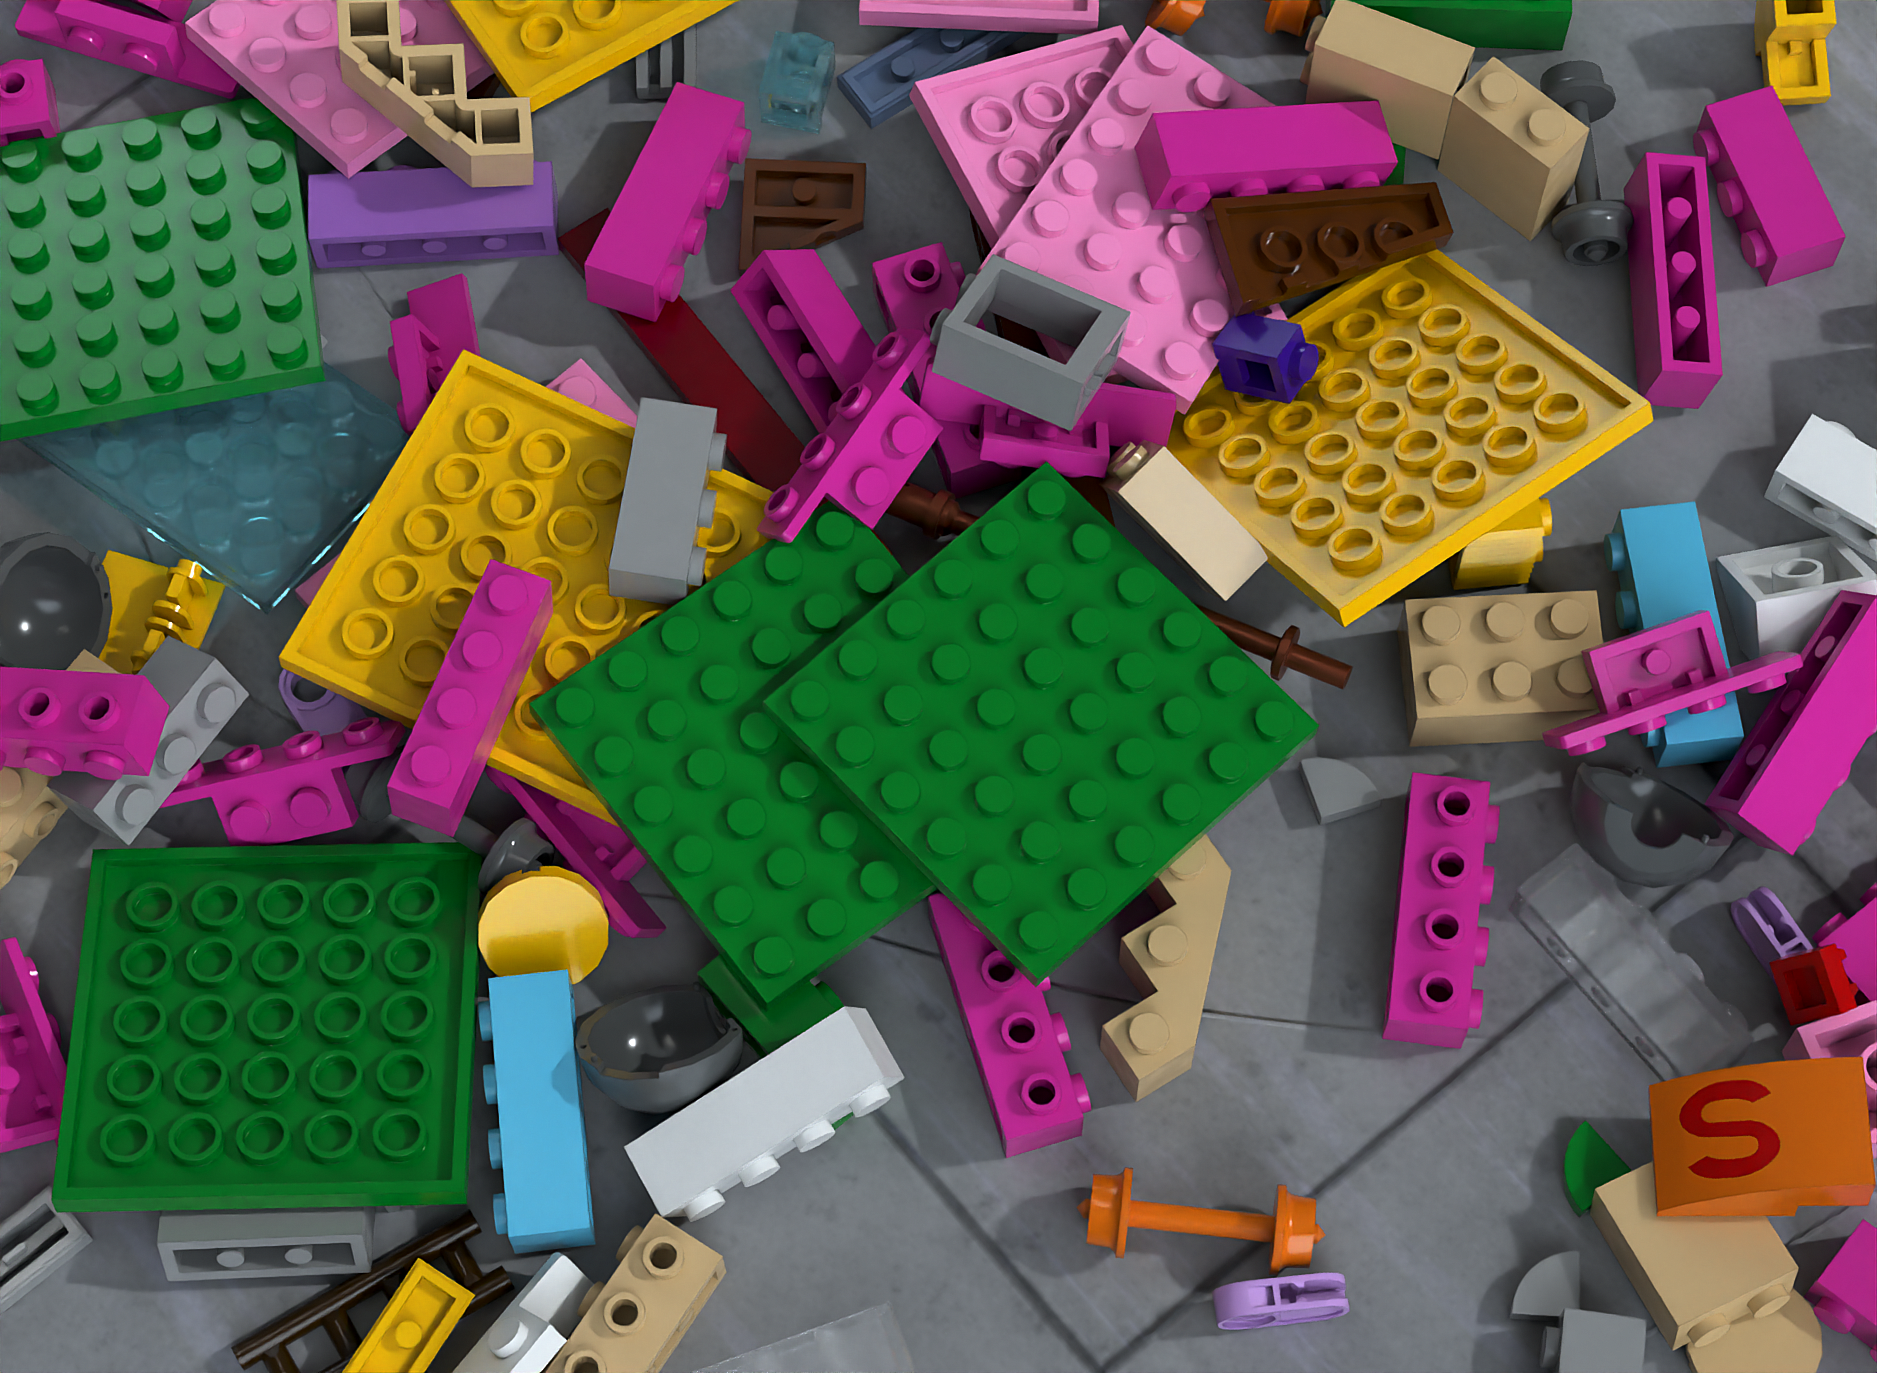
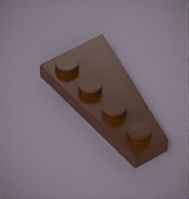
M1436 182L1213 198L1209 200L1203 212L1236 317L1445 247L1454 233Z

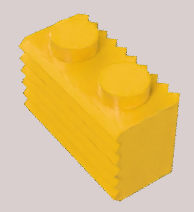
M1548 498L1536 499L1449 557L1448 564L1453 589L1529 583L1528 578H1530L1534 563L1542 562L1543 560L1542 536H1550L1552 533V513Z

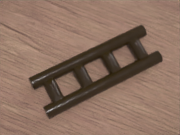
M470 1209L373 1264L371 1272L356 1274L237 1343L231 1349L244 1371L263 1361L269 1373H301L286 1346L323 1326L341 1359L318 1373H342L363 1342L346 1311L380 1291L384 1293L389 1302L418 1258L429 1264L442 1256L456 1283L475 1294L460 1320L515 1289L502 1265L483 1275L465 1243L482 1233Z

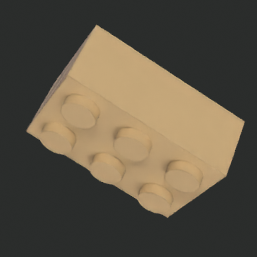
M1597 590L1405 600L1397 633L1409 747L1544 740L1542 733L1600 713L1581 653L1582 650L1603 643Z

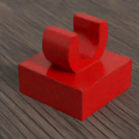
M1836 943L1785 955L1769 962L1791 1026L1840 1015L1857 1008L1854 996L1858 992V987L1856 983H1849L1842 960L1847 958L1844 949L1837 948Z

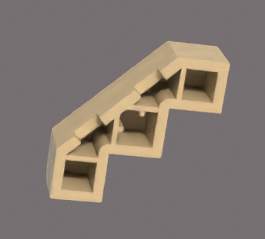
M336 0L339 54L343 83L472 188L533 185L534 153L530 97L467 99L464 43L402 46L399 0Z
M1206 834L1145 888L1161 914L1121 938L1119 964L1144 1000L1102 1025L1100 1050L1135 1102H1138L1188 1071L1192 1066L1232 871Z

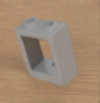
M993 254L978 275L973 273L967 275L959 290L954 309L944 308L940 312L930 336V343L937 346L932 372L1071 431L1116 364L1131 312ZM988 310L1077 349L1067 364L1064 365L975 326Z

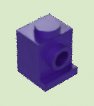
M1255 311L1238 317L1234 314L1212 343L1215 356L1219 360L1218 366L1225 390L1287 404L1291 403L1304 383L1313 377L1319 361L1316 345L1305 342L1300 324L1257 316Z

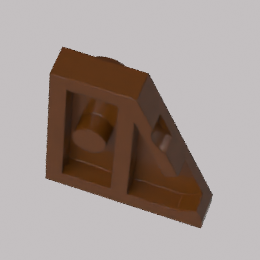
M745 158L738 267L740 277L763 250H815L864 229L866 163Z

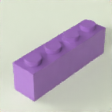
M533 160V185L472 188L447 167L417 169L412 166L399 165L391 167L387 171L357 172L349 179L338 169L331 170L327 174L308 175V241L317 269L559 255L557 239L559 238L558 191L552 161L538 162Z

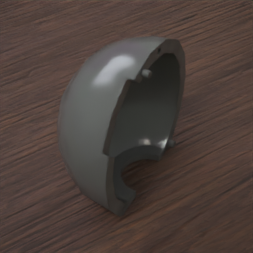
M50 532L30 534L5 542L0 547V666L66 670L83 649L99 658L108 639L113 607L109 578L96 553L87 550L71 536Z
M1582 762L1577 769L1569 799L1574 830L1595 862L1620 880L1650 888L1685 884L1711 869L1731 844L1734 835L1719 816L1682 790L1651 775L1642 773L1643 767L1638 766L1634 770L1623 766L1621 771L1602 767H1589Z
M698 981L693 984L663 985L630 993L604 1005L582 1023L574 1041L583 1069L595 1087L619 1106L653 1116L679 1112L728 1081L739 1066L743 1051L742 1028L733 1018L726 1019V1029L724 1028L716 1012L712 996Z

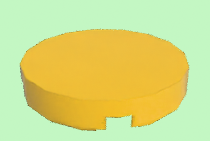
M539 866V871H528L523 874L522 870L506 875L488 891L478 912V947L488 968L498 977L568 969L572 985H574L591 973L599 965L608 946V915L598 890L580 874L558 866Z

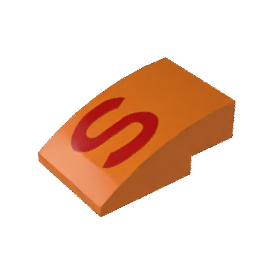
M1863 1057L1814 1058L1749 1064L1682 1076L1649 1085L1648 1100L1657 1216H1795L1798 1206H1868L1876 1182Z

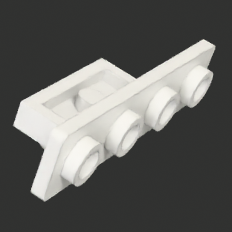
M559 1252L553 1253L452 1373H540L566 1343L568 1335L582 1320L577 1315V1312L584 1297L594 1284L568 1257Z

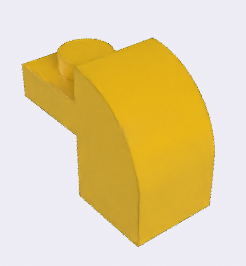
M1834 0L1756 1L1754 24L1755 56H1761L1764 88L1772 85L1782 106L1826 103L1831 97L1825 38L1837 24Z

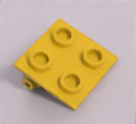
M108 550L102 565L109 578L113 609L108 639L98 659L120 674L137 675L168 635L199 650L225 590V584L200 577L203 568L191 560L180 559L176 567L169 568Z

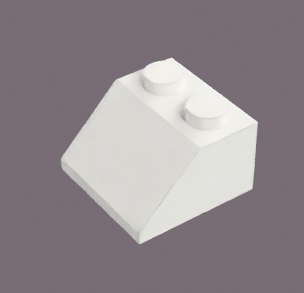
M1837 535L1716 557L1717 572L1740 649L1749 660L1777 651L1801 654L1841 590L1877 595V574Z

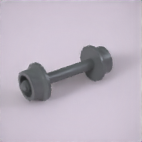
M1583 60L1568 61L1557 64L1542 74L1540 80L1541 92L1590 129L1574 181L1577 204L1561 211L1553 218L1551 231L1555 240L1562 243L1567 261L1580 266H1598L1617 260L1626 253L1628 248L1627 232L1632 228L1634 217L1630 207L1621 202L1601 200L1590 123L1605 117L1614 108L1616 102L1615 93L1612 87L1604 82L1600 66Z
M406 744L398 748L396 747L390 756L352 764L348 769L345 780L353 801L360 805V813L365 820L377 823L392 813L387 785ZM463 814L454 837H451L485 858L478 880V888L484 895H487L488 891L506 875L522 870V874L528 871H539V866H551L554 860V847L537 834L536 823L527 818L515 821L499 837Z

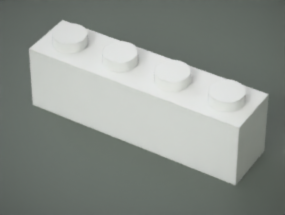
M1812 414L1775 470L1764 498L1831 536L1837 535L1846 545L1877 562V450L1856 439L1855 435L1844 425L1833 421L1826 422Z
M844 1006L624 1146V1149L661 1217L687 1216L689 1221L693 1222L711 1214L724 1205L725 1200L722 1193L742 1181L744 1187H749L773 1175L780 1169L776 1159L796 1146L800 1152H805L827 1141L835 1134L831 1124L850 1112H853L855 1117H861L884 1105L891 1099L887 1089L905 1077L866 1008Z

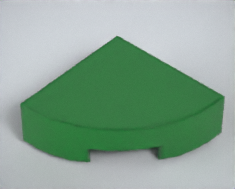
M1586 1120L1573 1134L1563 1159L1565 1196L1578 1217H1581L1591 1208L1595 1188L1631 1172L1626 1163Z

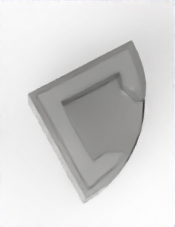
M1324 757L1300 760L1298 769L1319 825L1381 806L1382 797L1376 786L1363 772L1354 766L1340 760Z
M1580 1251L1554 1254L1532 1267L1520 1282L1513 1296L1509 1319L1556 1322L1565 1307L1580 1309Z

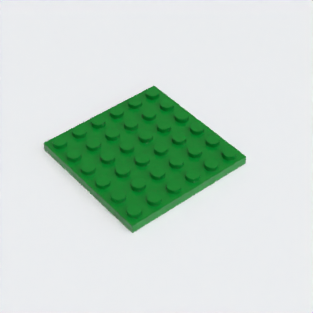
M252 97L56 133L57 137L47 139L44 136L12 141L8 142V146L0 147V442L326 381L297 136L289 126L257 98Z
M1045 462L763 701V711L1035 987L1311 740L1319 728V724L1048 462Z
M830 501L813 511L792 542L784 543L773 538L529 703L532 717L766 1012L938 889L763 711V701L910 577L870 528L836 507Z
M459 842L93 849L51 1198L56 1213L467 1204L480 966L478 912L483 903V893L478 888V880L485 858Z

